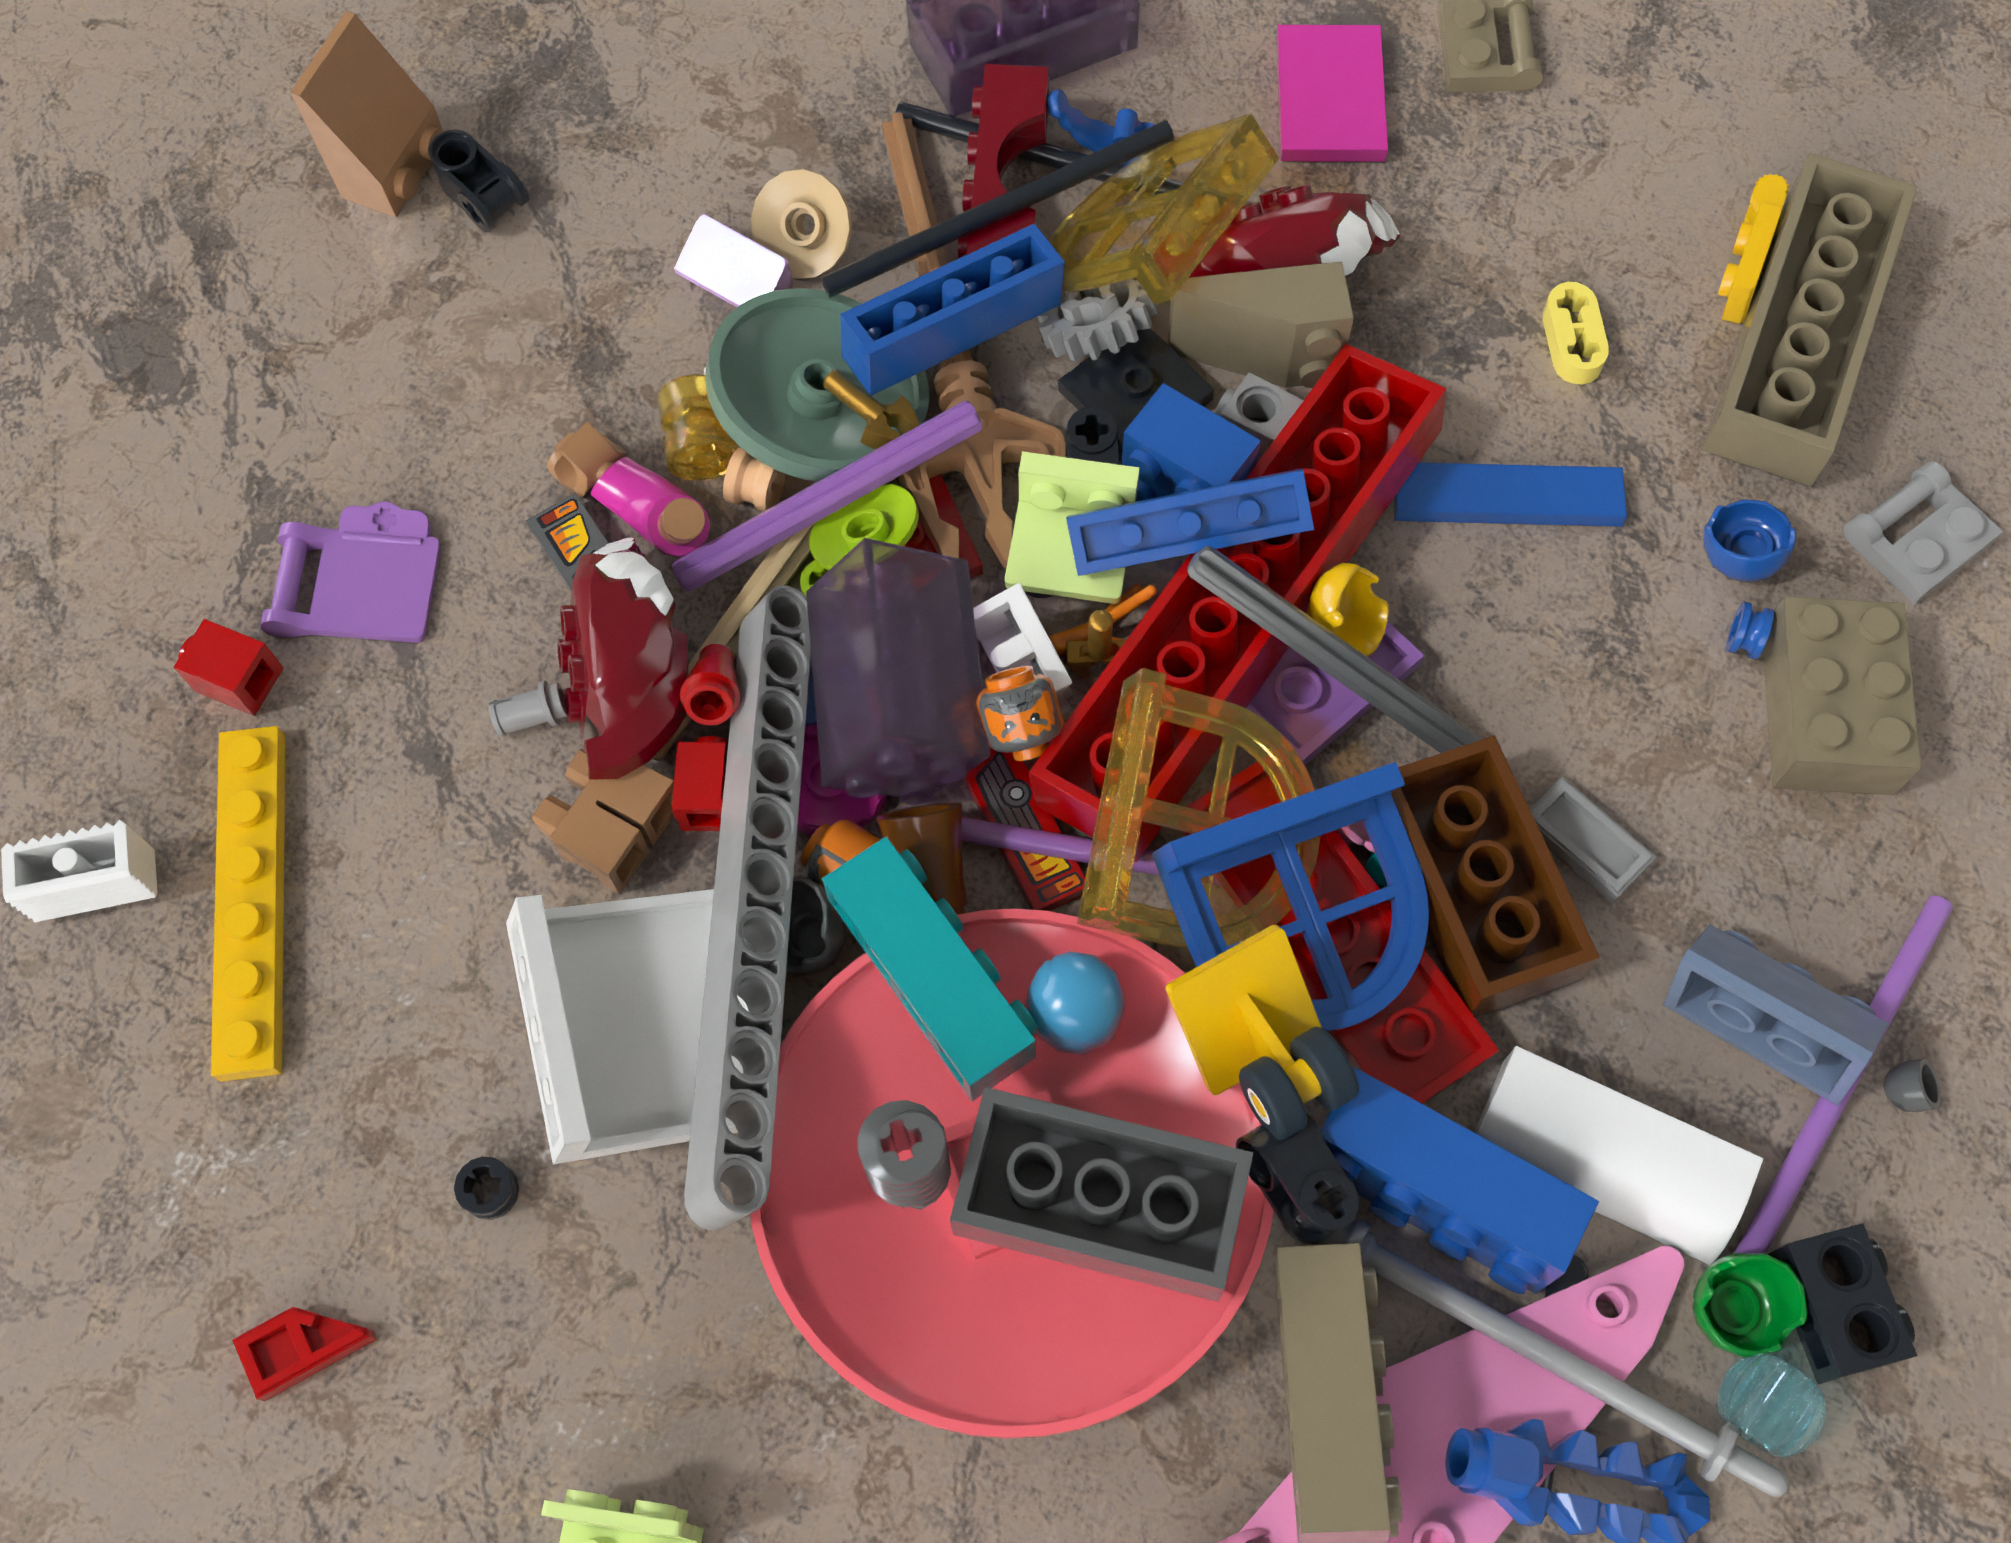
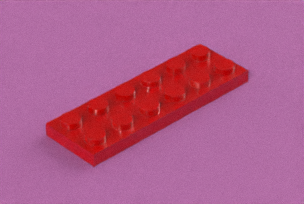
M1275 750L1178 811L1174 820L1183 833L1188 836L1308 792L1278 751ZM1336 830L1295 845L1321 911L1380 890ZM1271 854L1214 874L1256 934L1271 925L1281 927L1297 921ZM1388 900L1326 923L1351 988L1361 983L1372 972L1386 948L1392 921V907ZM1302 932L1288 937L1311 1000L1328 999ZM1425 949L1410 981L1387 1007L1356 1025L1328 1032L1343 1049L1353 1068L1355 1067L1421 1104L1436 1096L1500 1051Z

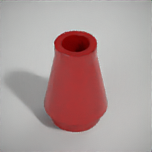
M710 644L701 650L697 663L680 689L682 706L688 716L697 723L703 725L721 724L732 716L740 705V692L734 669V655L728 647L721 644Z

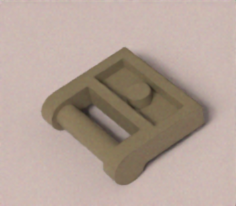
M1440 0L1437 14L1447 93L1525 91L1536 88L1541 84L1543 80L1542 64L1540 60L1535 58L1529 17L1533 12V0ZM1495 22H1509L1514 63L1511 65H1501Z

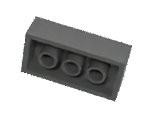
M984 1087L950 1217L952 1232L955 1236L1218 1302L1226 1286L1253 1152Z

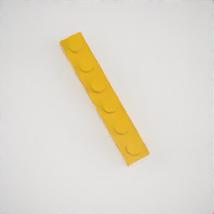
M279 726L219 732L211 1076L219 1082L282 1074L286 735Z

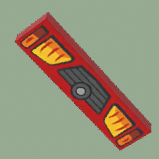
M984 687L931 710V719L984 821L1062 834L1053 816L1036 806L1029 771L1024 762L1014 760L1012 752H997L988 745L976 706L977 696ZM999 848L1030 910L1051 911L1089 893L1090 885L1077 861Z

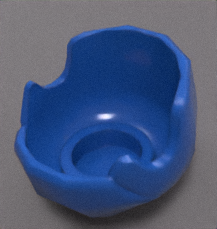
M1742 499L1726 506L1719 505L1715 508L1708 523L1704 526V550L1712 567L1729 579L1753 582L1767 579L1782 569L1790 559L1797 533L1796 529L1791 527V522L1785 513L1767 501Z

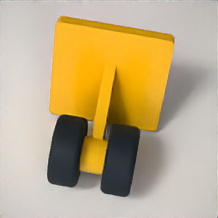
M1278 925L1269 926L1166 985L1167 995L1206 1088L1213 1095H1219L1240 1083L1243 1094L1261 1125L1265 1126L1276 1139L1284 1140L1305 1128L1307 1125V1113L1304 1104L1315 1098L1326 1109L1336 1110L1358 1096L1359 1084L1354 1069L1337 1041L1321 1027L1287 935Z

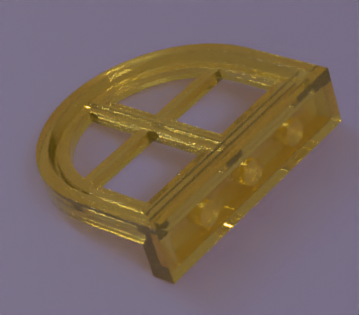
M1252 113L1175 138L1174 141L1140 156L1108 178L1079 203L1060 224L1049 240L1050 244L1065 261L1062 290L1071 292L1084 291L1136 278L1154 305L1171 301L1280 159ZM1203 157L1179 189L1153 196L1177 165ZM1144 184L1128 204L1112 208L1125 196ZM1157 215L1131 249L1106 255L1132 222ZM1106 230L1083 260L1074 259L1076 249L1084 235Z
M1142 668L1125 679L1122 684L1077 924L1172 947L1188 949L1173 911L1127 901L1142 821L1194 834L1233 820L1224 817L1237 745L1251 754L1264 768L1275 786L1280 803L1314 791V786L1307 769L1294 748L1266 720L1239 705L1165 685L1167 674ZM1161 720L1222 737L1209 813L1146 797ZM1320 836L1295 845L1309 881L1318 856ZM1277 868L1264 888L1253 899L1231 912L1215 915L1227 946L1246 940L1269 926L1275 925L1292 909ZM1214 875L1201 879L1208 900L1210 899Z

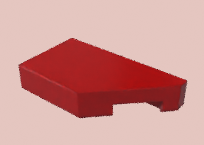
M291 1307L234 1338L232 1341L256 1399L265 1402L377 1339L374 1332L368 1328Z

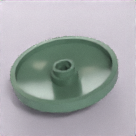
M804 288L783 289L764 293L749 299L734 309L722 321L712 340L705 370L706 391L713 412L723 429L752 457L782 473L805 480L820 481L875 450L860 442L864 429L867 426L866 420L825 389L823 385L828 373L837 369L866 391L842 358L840 314L862 303L840 294L829 298L826 291ZM924 370L872 395L881 404L890 405L903 395L913 407L921 425L925 421L929 405V384L926 371ZM890 427L891 429L896 430L898 433L903 435L898 429Z

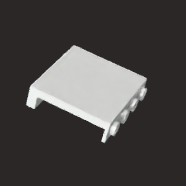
M714 889L544 909L542 895L515 898L506 925L553 1165L682 1143L690 1140ZM743 938L746 945L753 951L750 943ZM737 996L741 1006L748 1011L746 1003ZM783 1026L781 1030V1041L783 1037ZM732 1056L735 1067L743 1073L740 1062ZM726 1118V1124L732 1134L738 1133L734 1123Z

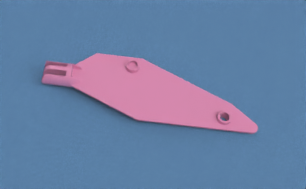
M1661 1246L1505 1316L1624 1382L1655 1341L1683 1272L1684 1259L1675 1248ZM1605 1300L1611 1303L1616 1311V1317L1607 1318L1601 1315L1597 1310L1596 1301ZM1475 1329L1386 1368V1377H1382L1383 1396H1376L1377 1404H1390L1394 1448L1390 1449L1391 1464L1390 1466H1384L1385 1477H1398L1402 1503V1522L1398 1523V1538H1389L1388 1543H1494L1513 1520L1495 1500L1464 1493L1458 1486L1452 1485L1448 1480L1445 1466L1446 1452L1452 1435L1458 1429L1490 1428L1506 1432L1521 1422L1538 1419L1544 1422L1549 1446L1551 1447L1569 1433L1578 1430L1584 1431L1606 1403ZM1543 1464V1477L1536 1486L1539 1487L1556 1465ZM1292 1471L1238 1533L1216 1543H1298Z

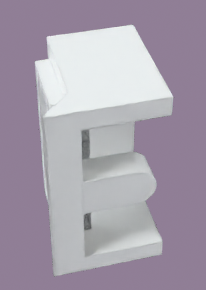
M1020 582L961 614L968 628L981 642L996 673L1019 666H1032L1034 673L1044 674L1052 680L1061 713L1063 714L1072 709L1067 701V698L1074 695L1070 688L1072 681Z

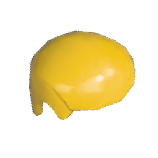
M1342 562L1332 567L1315 582L1307 607V615L1368 657L1377 650L1385 634L1389 616V604L1375 595L1371 589V584L1378 583L1379 581L1377 575L1357 564Z

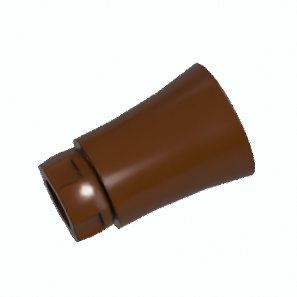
M938 803L891 811L876 817L883 838L887 836L898 853L908 849L917 859L928 879L922 886L933 901L937 902L944 898L957 915L966 913L964 906L968 904L964 881L961 844L962 804Z

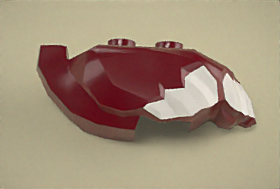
M1304 185L1291 189V186H1284L1264 192L1259 195L1260 202L1246 205L1237 202L1210 211L1212 221L1197 226L1212 227L1189 246L1183 232L1180 230L1160 238L1148 240L1147 242L1152 267L1172 288L1173 279L1341 261L1346 278L1355 270L1363 257L1379 255L1384 247L1393 246L1400 238V233L1391 216L1372 199V196L1336 192L1312 193L1311 186Z
M632 537L609 543L593 554L582 555L572 582L570 605H561L560 607L563 638L557 641V653L560 673H569L571 688H566L565 690L568 722L579 723L581 739L583 741L586 714L600 735L584 741L583 748L587 756L589 780L619 779L646 764L671 739L686 717V711L680 700V689L689 675L687 634L671 626L676 606L674 598L667 587L661 571L647 562L646 555L641 553L640 547L636 545V541Z

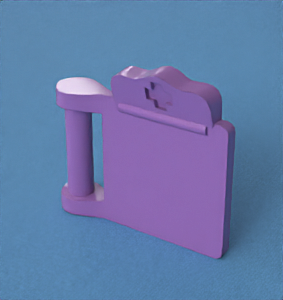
M384 501L369 507L355 505L346 507L340 516L339 529H326L300 522L281 524L278 542L283 546L271 609L263 611L260 629L269 635L280 638L319 635L413 643L424 641L441 551L439 540L431 537L432 525L426 515L421 511L404 510L393 503ZM322 549L310 614L295 612L307 551Z

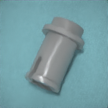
M545 680L538 682L537 689L499 700H491L488 706L493 727L499 737L549 722L551 726L559 725L560 718L567 717L565 694L561 685L558 682L549 685Z

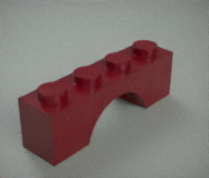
M985 64L983 86L974 85L972 117L973 119H979L978 132H969L967 162L968 165L975 166L974 179L964 180L963 212L1007 193L1001 180L1009 164L1023 152L1046 144L1049 115L1047 98L1050 93L1049 67ZM1028 207L958 239V259L1032 224L1037 226L1036 210Z

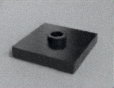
M1151 328L1137 330L1139 340L1135 343L1127 342L1124 346L1120 347V352L1114 354L1109 349L1102 350L1098 359L1092 360L1091 357H1088L1058 380V391L1077 410L1097 407L1112 415L1118 428V450L1121 453L1123 451L1124 431L1163 383L1203 407L1211 402L1214 397L1215 389Z

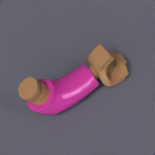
M588 421L575 434L569 432L554 447L555 452L547 462L549 473L572 494L576 493L579 498L584 497L592 489L591 496L629 524L659 553L680 558L704 545L709 535L710 523L708 514L703 506L667 479L626 456L628 453L619 444L611 442Z

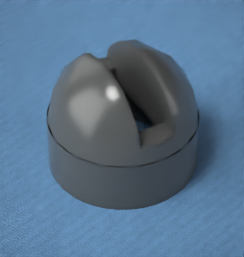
M1922 1058L1902 1062L1891 1068L1886 1074L1883 1084L1886 1096L1900 1110L1904 1112H1923L1939 1108L1941 1103L1939 1081L1933 1066L1927 1059Z

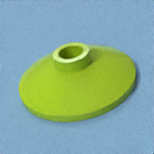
M884 484L815 522L809 537L810 551L817 563L829 571L852 573L872 568L892 557L909 541L918 523V506L913 496L906 489L893 484Z

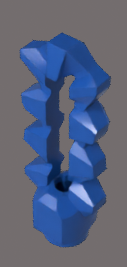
M1538 1419L1521 1422L1506 1432L1490 1428H1476L1474 1430L1460 1428L1452 1435L1447 1447L1445 1466L1450 1483L1458 1486L1464 1493L1495 1500L1519 1525L1531 1527L1542 1524L1547 1512L1568 1535L1595 1533L1598 1526L1606 1538L1615 1543H1639L1641 1537L1648 1543H1688L1689 1536L1710 1522V1497L1687 1477L1686 1454L1675 1453L1643 1466L1637 1442H1625L1606 1448L1599 1456L1596 1436L1583 1430L1567 1434L1550 1447L1544 1422ZM1543 1464L1564 1466L1586 1471L1593 1476L1612 1477L1630 1481L1633 1485L1657 1487L1659 1491H1663V1496L1668 1498V1513L1666 1515L1645 1513L1642 1509L1619 1504H1604L1597 1499L1570 1493L1550 1492L1549 1489L1538 1487L1536 1484L1543 1477Z

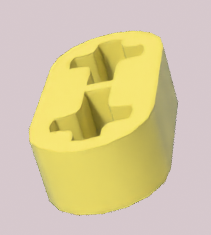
M1578 282L1561 283L1552 289L1543 310V324L1553 367L1556 373L1569 383L1580 385L1591 383L1599 377L1609 355V345L1598 301L1594 292ZM1563 304L1569 305L1572 312H1579L1575 323H1572L1569 310L1561 308ZM1576 343L1579 345L1582 357L1590 358L1589 362H1582L1579 355L1572 354Z

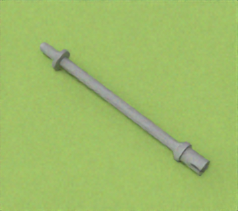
M1315 1201L1311 1203L1318 1215L1325 1211L1323 1205ZM1301 1214L1297 1216L1299 1222L1305 1220ZM1359 1219L1357 1224L1351 1222L1346 1228L1333 1232L1325 1240L1314 1244L1310 1243L1312 1245L1360 1243L1362 1266H1375L1376 1274L1704 1458L1702 1478L1707 1481L1713 1482L1723 1469L1769 1496L1781 1497L1788 1492L1790 1481L1782 1470L1735 1445L1739 1428L1737 1425L1728 1422L1721 1427L1717 1434L1377 1244L1375 1235L1369 1232L1372 1225Z

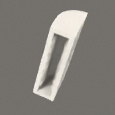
M1515 1046L1503 1061L1474 1130V1133L1598 1200L1599 1203L1595 1212L1708 1265L1718 1258L1734 1233L1748 1203L1764 1159L1518 1046Z

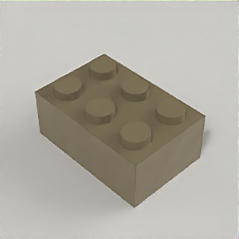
M1784 596L1774 609L1772 628L1763 649L1773 788L1894 796L1921 769L1905 603Z

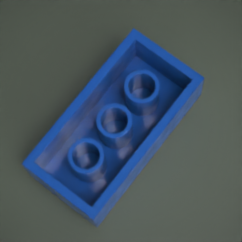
M1355 1067L1353 1068L1359 1084L1358 1096L1340 1108L1331 1110L1320 1131L1331 1153L1348 1179L1354 1184L1358 1195L1372 1202L1370 1210L1375 1215L1398 1227H1405L1408 1222L1431 1235L1429 1243L1441 1253L1460 1261H1464L1466 1256L1490 1268L1488 1276L1494 1282L1518 1294H1525L1526 1290L1536 1294L1565 1274L1599 1203L1598 1200Z

